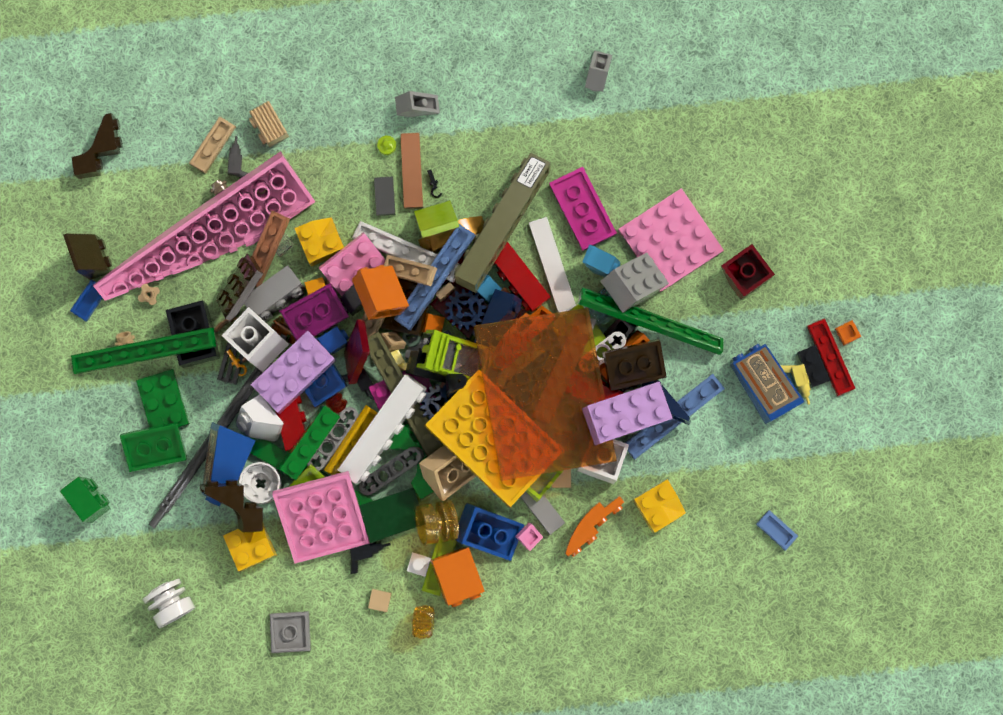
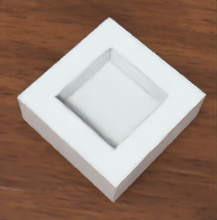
M412 552L407 571L426 577L431 558Z

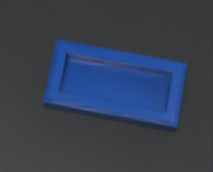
M90 280L70 312L86 322L103 299L93 287L96 283L93 280Z

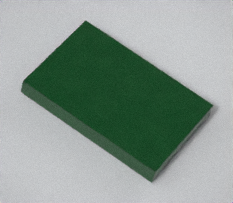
M414 488L359 505L370 543L425 525Z

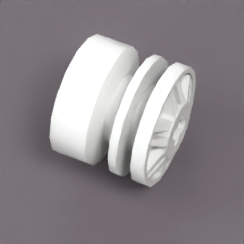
M252 463L240 475L239 483L244 485V497L256 504L261 505L272 502L274 500L273 491L282 488L281 476L268 463ZM259 479L261 481H263L264 479L266 480V482L264 483L266 486L265 488H257V481Z
M180 579L163 583L143 598L145 604L152 601L155 602L148 607L149 611L159 609V612L153 616L159 629L196 608L190 597L180 599L179 596L186 590L184 587L175 590L182 583Z

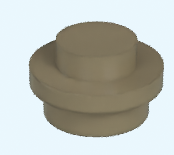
M219 179L211 184L212 189L210 192L216 196L228 187L226 180L221 181Z

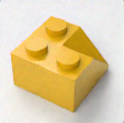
M332 217L310 221L294 228L311 267L330 259L344 248Z
M668 479L633 499L652 533L659 531L686 513Z
M264 523L263 531L242 532L236 529L223 535L238 571L246 570L277 556Z

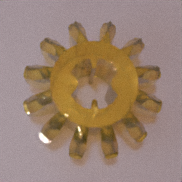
M422 605L416 606L412 619V634L414 637L425 639L431 638L433 635L435 610L433 607Z

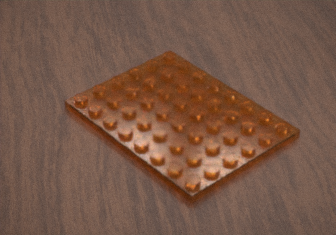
M588 308L474 325L501 481L617 461L613 440L594 445L582 408L605 400Z

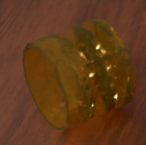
M451 500L443 501V503L441 501L436 502L435 510L431 503L416 506V528L423 546L438 543L439 536L443 542H447L449 539L450 541L458 539V517Z

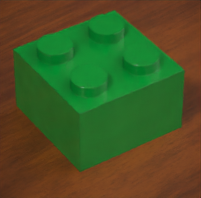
M78 476L60 490L82 522L93 523L111 509L108 506L110 501L104 494L100 495L97 491L99 487L92 478L89 480L88 478Z

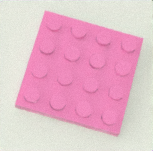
M682 188L618 229L636 257L648 253L658 269L663 273L669 284L660 292L724 251Z
M349 471L273 491L272 495L294 563L370 544Z

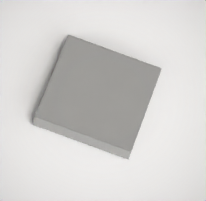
M309 611L270 614L271 653L311 651Z

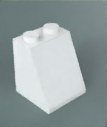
M249 307L222 335L239 353L262 372L289 345Z

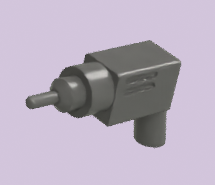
M235 136V141L229 150L228 175L242 178L248 173L241 170V149L237 143L238 137Z

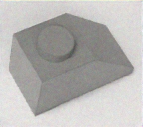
M594 50L585 88L603 92L612 59L611 54Z
M408 91L395 97L397 116L416 117L440 113L438 95Z

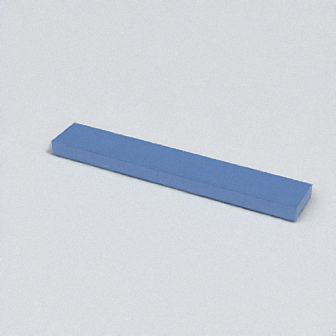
M459 224V227L453 231L430 265L437 268L432 286L417 284L407 299L409 307L401 315H397L394 318L397 322L408 330L414 327L476 236L474 233Z
M712 374L677 401V403L688 416H691L725 388ZM671 419L642 429L625 442L629 444L628 453L635 460L682 422Z

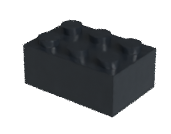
M203 300L166 310L171 335L213 328L208 305ZM217 341L215 348L177 355L178 364L182 368L220 359Z

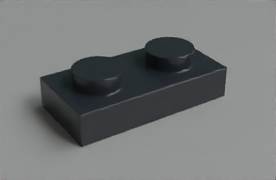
M816 345L797 352L801 364L805 366L811 388L830 381Z

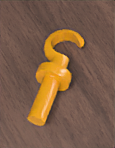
M231 349L226 352L233 361L231 363L232 366L244 368V373L238 374L239 376H244L247 373L246 366L240 364V359H236Z

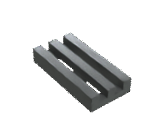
M227 343L217 380L237 385L241 367L236 368L233 380L230 379L233 369L232 360H230L226 377H223L229 357L226 351L233 348L232 353L235 357L237 355V350L230 343ZM241 353L239 356L240 364L243 363L242 360L244 358V356Z

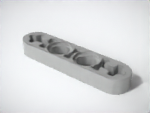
M347 407L340 413V418L315 452L308 466L310 464L313 465V460L317 461L320 455L317 453L320 452L327 459L324 460L322 457L320 460L321 466H316L315 468L319 472L324 470L359 415L355 408ZM351 412H353L354 419H349L346 423L349 426V428H346L344 424L339 423L340 420H342L343 423L345 422V420L347 419L345 415L346 413L350 414ZM337 427L343 428V436L336 437L333 434L334 429ZM325 443L333 445V450L330 453H325L322 450V446Z

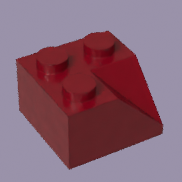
M753 244L721 265L729 285L740 300L775 275Z

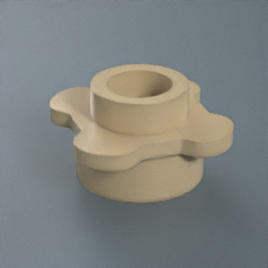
M143 284L138 300L155 305L157 294L160 293L159 288Z
M129 331L118 333L115 346L134 343L133 339L135 336L131 335Z

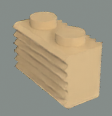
M269 101L249 111L252 116L249 120L254 129L258 127L261 133L258 136L263 145L267 143L270 148L289 137Z

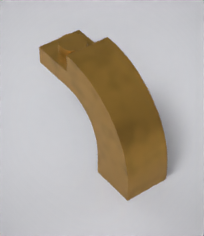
M475 216L458 220V223L477 235L478 233L481 234L483 230L484 220L482 216ZM456 228L419 239L420 247L433 253L440 252Z

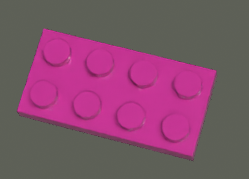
M583 167L549 183L582 251L588 249L589 245L594 246L617 235Z

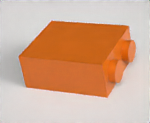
M379 265L370 269L364 267L359 269L352 278L368 320L401 315L409 307L392 265Z
M466 546L430 560L446 605L456 607L463 604L462 600L470 598V600L481 597L480 593L485 592L469 547Z

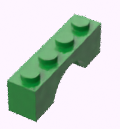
M320 406L309 421V425L302 437L285 455L276 470L291 480H297L340 416L327 406Z
M408 423L404 425L398 435L395 434L391 439L393 441L390 446L391 450L405 451L411 447L422 449L418 440L413 441L410 436L413 432ZM412 452V456L416 459L417 452ZM417 464V472L411 484L420 500L433 494L434 491L423 478L420 466Z

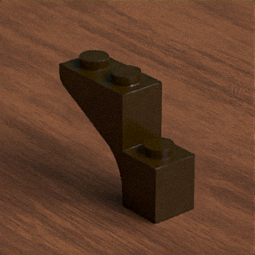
M112 113L103 116L91 148L79 156L72 157L74 176L78 179L101 176L100 170H103L101 158L98 157L121 154L120 148L123 147L121 137H118L117 130H120V123L118 118H115Z
M210 480L206 481V484H200V491L234 510L240 531H263V508L256 505L255 502H245L244 505V485L238 483V480H226V483Z

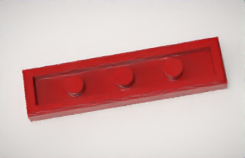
M824 318L807 325L836 395L839 396L856 389L826 319Z

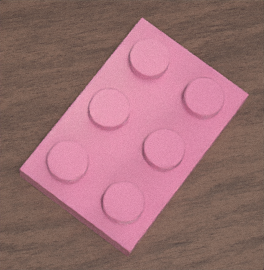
M363 232L322 264L319 269L342 296L353 285L352 278L359 269L364 267L370 269L384 265L385 258Z

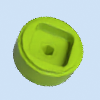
M388 135L382 136L377 143L379 152L383 155L393 154L396 150L395 139Z

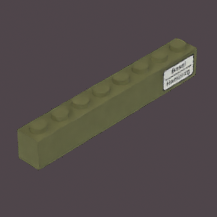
M530 153L527 158L522 160L521 169L513 175L510 187L505 188L501 196L502 200L500 203L495 204L492 210L493 214L490 219L487 218L485 220L481 234L478 233L475 236L473 247L471 250L468 249L464 255L465 260L454 271L456 283L475 293L550 173L551 162L533 153Z

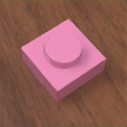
M528 523L515 536L529 551L543 538L531 523Z

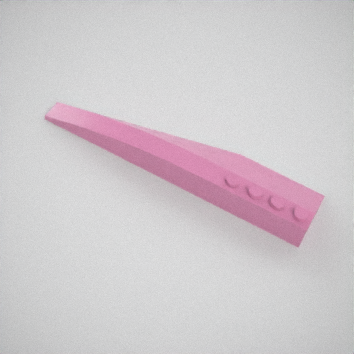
M280 151L157 236L100 279L93 287L106 301L127 293L129 290L137 287L140 288L143 284L159 281L171 274L174 275L201 265L205 261L219 258V256L228 252L238 251L237 248L246 244V247L251 246L259 241L271 211L291 219L315 203V200ZM265 189H267L264 194H258V193H257V190H258L259 192H263Z

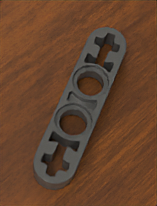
M419 447L408 448L371 473L365 482L361 481L359 483L360 492L364 495L376 493L419 464L424 458L423 450ZM412 452H417L416 459L406 460V458L412 456ZM397 460L403 463L401 471L395 469V462ZM381 471L387 472V481L380 479L379 474ZM376 481V484L372 485L370 489L367 490L365 488L367 483Z

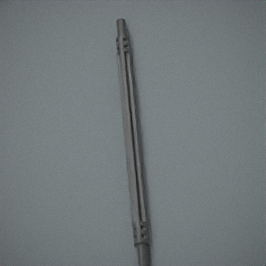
M283 334L280 335L285 341L288 337ZM257 367L217 422L218 425L228 428L241 409V406L249 398L254 390L251 384L263 373ZM209 435L159 505V510L149 523L151 527L156 528L165 513H169L205 461Z

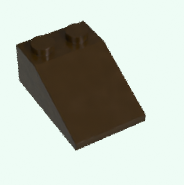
M66 233L63 235L76 272L89 280L111 272L112 262L109 256L105 255L104 249H106V245L102 238L100 239L95 234Z

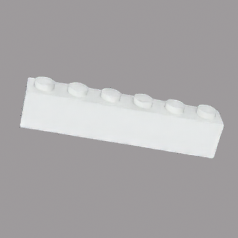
M404 375L343 461L338 471L341 473L349 471L351 481L355 484L361 483V481L365 482L370 475L368 471L381 460L380 454L383 450L387 451L393 443L391 441L395 434L398 435L403 429L404 425L402 423L406 418L410 419L414 414L415 409L413 408L417 402L420 404L426 397L424 392L427 388L410 375Z

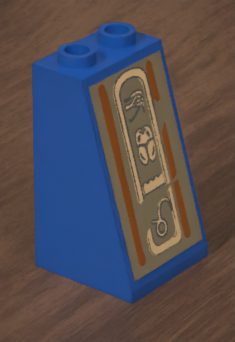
M757 344L749 349L750 353L744 356L741 353L732 358L734 362L730 366L765 424L804 403L803 398L766 344L762 346Z
M212 422L203 484L210 480L218 481V483H226V480H238L256 440ZM205 495V500L220 507L221 503Z

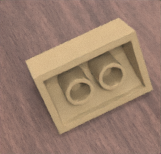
M445 445L419 463L423 478L441 501L446 500L476 477Z

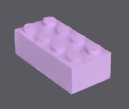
M307 331L251 385L280 414L320 377L336 359Z
M660 381L582 408L594 445L673 419Z

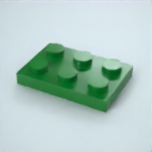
M174 369L136 380L149 428L178 422L179 427L190 424Z
M178 422L120 434L129 472L187 460Z

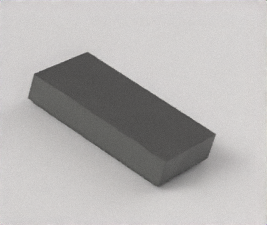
M393 176L374 178L376 215H396Z

